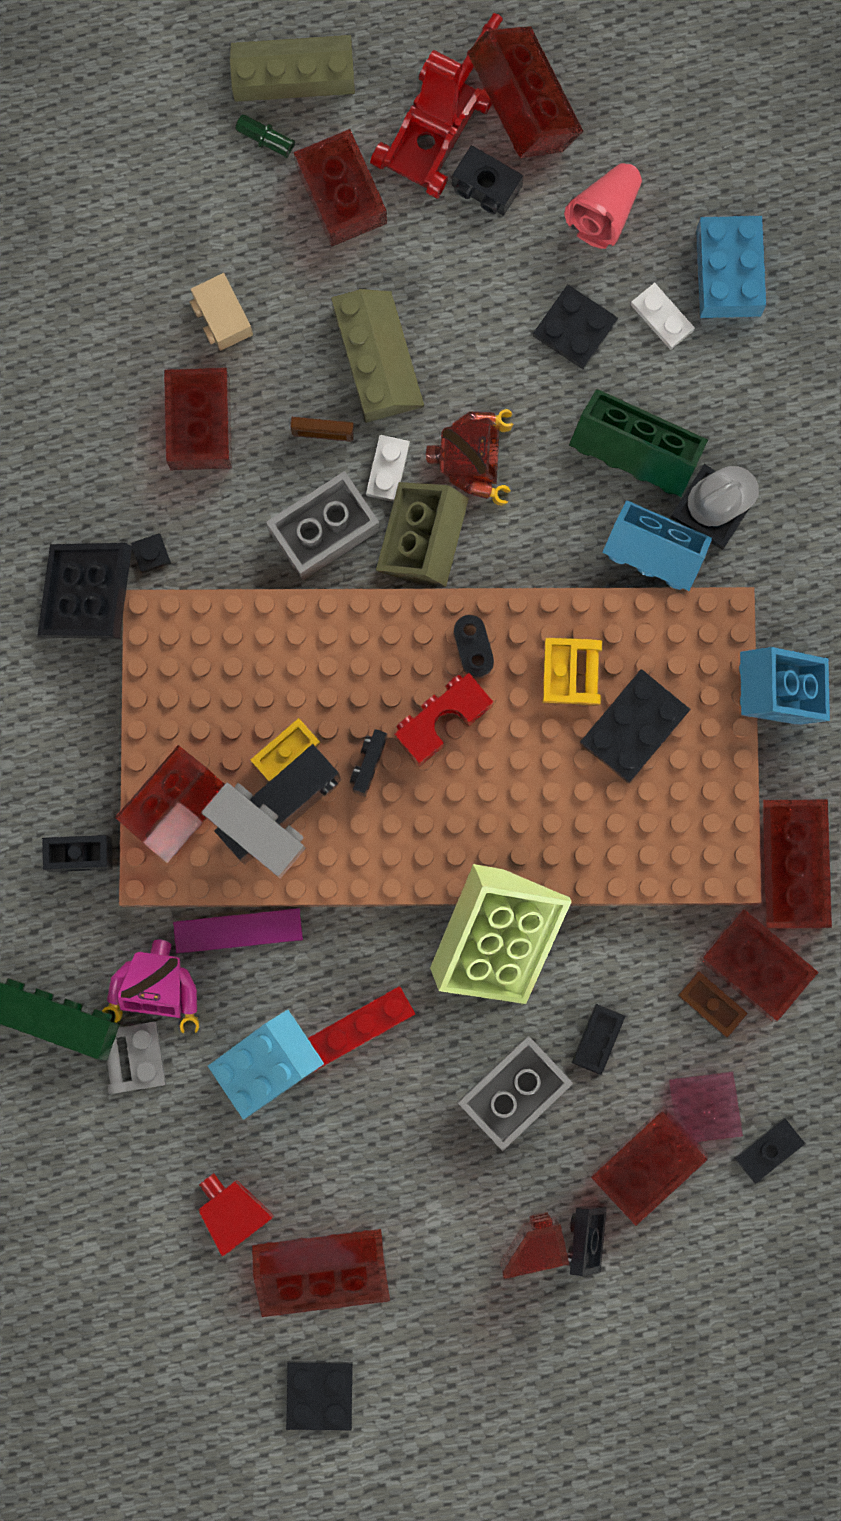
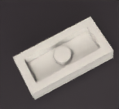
M653 283L631 302V306L670 350L695 329L656 283Z
M384 435L379 436L366 496L394 502L398 483L402 480L410 441Z

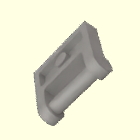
M157 1021L119 1027L107 1060L110 1084L107 1085L108 1094L166 1085ZM125 1036L132 1081L127 1082L122 1080L117 1038Z

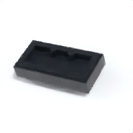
M595 1004L571 1063L602 1076L626 1016Z
M783 1118L734 1158L753 1183L756 1184L804 1146L805 1142L786 1118Z

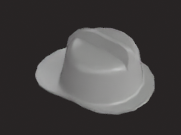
M728 466L702 479L692 488L688 496V508L691 516L698 523L706 526H719L727 523L755 504L759 495V485L756 478L742 467Z

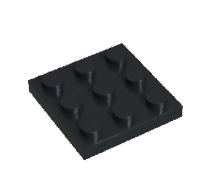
M127 543L50 544L37 635L44 638L120 639L132 546Z

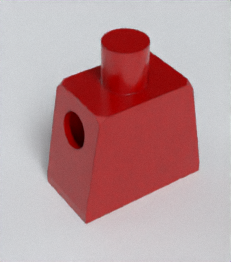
M213 1173L199 1184L210 1201L198 1210L222 1257L274 1217L272 1212L238 1180L225 1188L215 1173Z

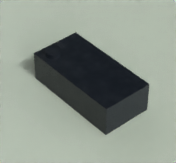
M312 744L259 790L250 801L258 808L263 804L279 816L275 822L283 829H286L288 825L294 823L323 796L325 797L339 785L341 777L332 764ZM219 827L214 830L244 865L254 858Z

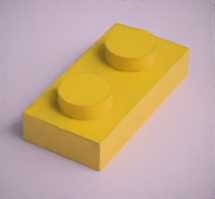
M298 718L250 760L270 782L309 746L314 744L317 747L320 741Z

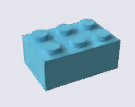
M286 1010L208 1065V1068L244 1120L321 1067L324 1062L290 1011Z

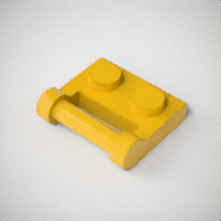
M545 638L543 703L601 705V695L598 694L599 652L602 651L601 640ZM577 651L586 652L585 693H576Z

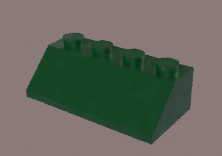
M596 389L581 414L569 446L575 448L583 455H591L604 461L611 468H619L628 472L637 480L652 483L668 494L682 497L708 439Z

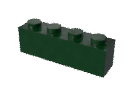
M7 978L6 983L0 982L1 1025L98 1060H108L120 1026L119 1023L111 1021L112 1014L98 1009H94L92 1014L82 1011L83 1004L66 998L64 1003L54 1001L53 993L36 988L35 993L24 990L26 984L14 979Z

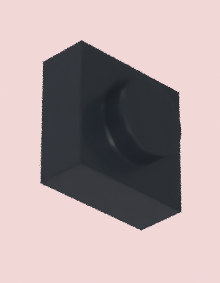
M160 533L131 543L142 574L171 564Z

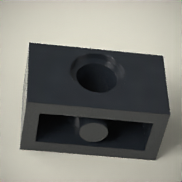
M471 145L452 174V186L455 187L454 191L459 196L465 199L472 197L479 201L480 206L488 213L496 214L498 212L504 216L523 186L524 175ZM486 179L490 180L493 185L484 188L478 183Z
M107 835L42 838L43 870L47 872L113 870L112 838Z

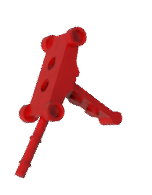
M493 13L487 24H484L481 34L473 47L468 50L462 64L436 50L431 52L419 74V80L423 82L420 94L415 98L409 112H407L392 145L389 146L383 142L377 145L370 160L371 165L381 170L385 166L427 188L426 194L436 199L440 197L448 182V176L439 171L474 110L486 115L496 98L497 93L487 87H484L483 90L480 88L474 89L465 84V81L476 63L481 60V55L492 37L496 35L497 29L503 21L499 14ZM423 135H430L434 138L435 144L432 148L425 150L418 146V139Z

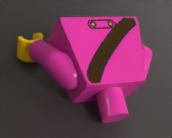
M154 940L151 953H135L132 961L125 962L111 977L107 995L109 1005L102 1011H114L116 1015L114 1022L118 1023L122 1019V1010L180 1018L182 1012L185 1015L180 1023L182 1033L185 1032L184 1023L190 1020L195 1023V1033L199 1030L200 1025L199 1020L194 1016V1013L197 1012L196 986L189 971L181 967L180 958L169 956L171 943L168 941Z

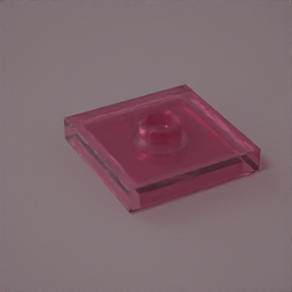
M734 1071L669 1079L679 1144L743 1136Z

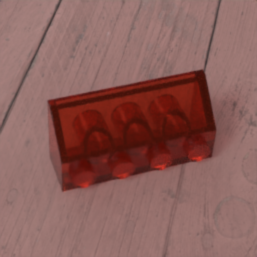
M828 799L763 800L766 929L825 930L832 928Z
M381 1229L252 1245L253 1278L262 1317L390 1301Z

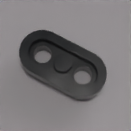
M465 615L455 623L454 638L464 672L466 674L470 673L475 679H481L492 671L494 657L483 621L477 616ZM471 625L476 629L474 635L468 636L464 633V628ZM481 656L484 659L483 665L475 666L472 663L473 657Z

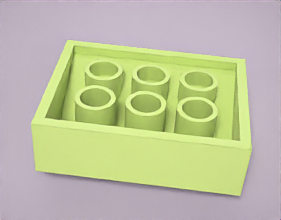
M473 864L430 967L438 990L441 992L526 1004L572 902L570 897L504 869Z

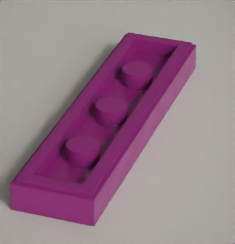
M300 908L173 922L176 954L303 940Z

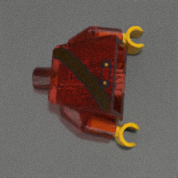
M504 409L498 415H495L494 412L469 411L453 422L452 426L442 430L441 445L427 446L426 460L428 464L440 463V471L448 476L451 484L465 493L485 499L492 497L493 502L497 505L507 504L508 501L499 499L497 493L498 491L509 493L511 492L510 488L506 485H501L495 489L492 488V484H497L499 431L508 432L514 425L513 423H504L501 418L511 417L512 412Z

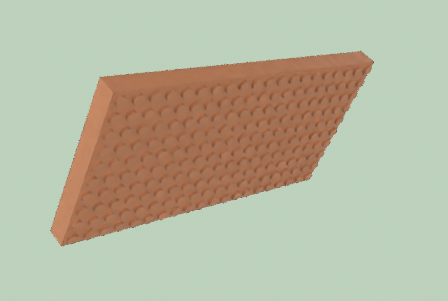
M754 587L691 588L690 591L674 588L126 590L123 612L119 906H456L473 864L504 869L568 896L572 901L570 906L758 905L762 903L758 723L755 717L741 715V675L739 672L740 652L756 649ZM465 615L477 616L485 625L494 657V665L489 675L475 680L493 700V707L469 727L457 715L446 714L441 716L434 728L437 735L444 742V748L419 767L395 739V733L398 731L396 726L407 716L411 715L414 718L422 712L423 709L420 706L431 696L436 695L439 698L447 691L446 684L460 674L463 678L467 675L463 670L456 646L454 626L457 620ZM471 625L464 628V633L468 636L474 635L476 629ZM545 638L593 639L602 641V651L599 652L598 694L601 695V705L543 703ZM577 651L576 693H585L586 652ZM475 656L472 659V663L475 666H481L484 663V659L481 656ZM640 669H642L691 710L628 784L584 748L580 741ZM299 718L320 741L316 748L339 772L341 781L330 794L325 797L323 796L290 825L304 837L300 843L306 849L280 879L255 857L244 865L214 832L217 826L201 812L227 782L233 787L239 783L253 796L261 790L269 781L250 759ZM377 729L387 733L388 738L367 796L364 797L354 793V784L350 783V779L355 766H362L365 754L360 752L366 735L372 736L374 730Z

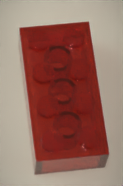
M531 26L487 30L467 52L519 158L564 152L584 132Z

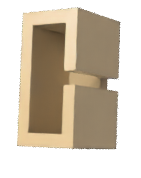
M224 273L191 288L194 299L189 302L196 317L203 316L208 325L203 327V330L210 345L216 343L221 351L253 335L251 325Z

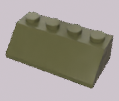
M351 35L231 43V84L235 102L355 94Z
M359 289L331 297L334 316L365 423L424 407L392 292Z

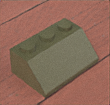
M399 482L376 571L422 585L446 587L469 498L449 485Z

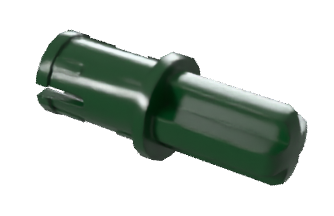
M241 115L236 122L235 129L237 132L258 142L259 147L263 148L265 146L283 155L285 158L289 157L295 146V140L289 139L273 130V126L270 124L265 126L247 115Z

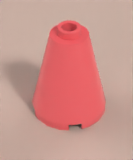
M620 163L568 203L564 212L566 223L569 227L573 224L579 230L577 236L581 240L600 249H606L608 245L612 244L613 246L616 244L642 184L639 170L631 164Z

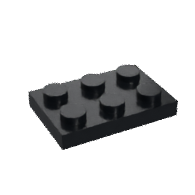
M640 669L583 737L580 744L629 784L691 709L645 671Z

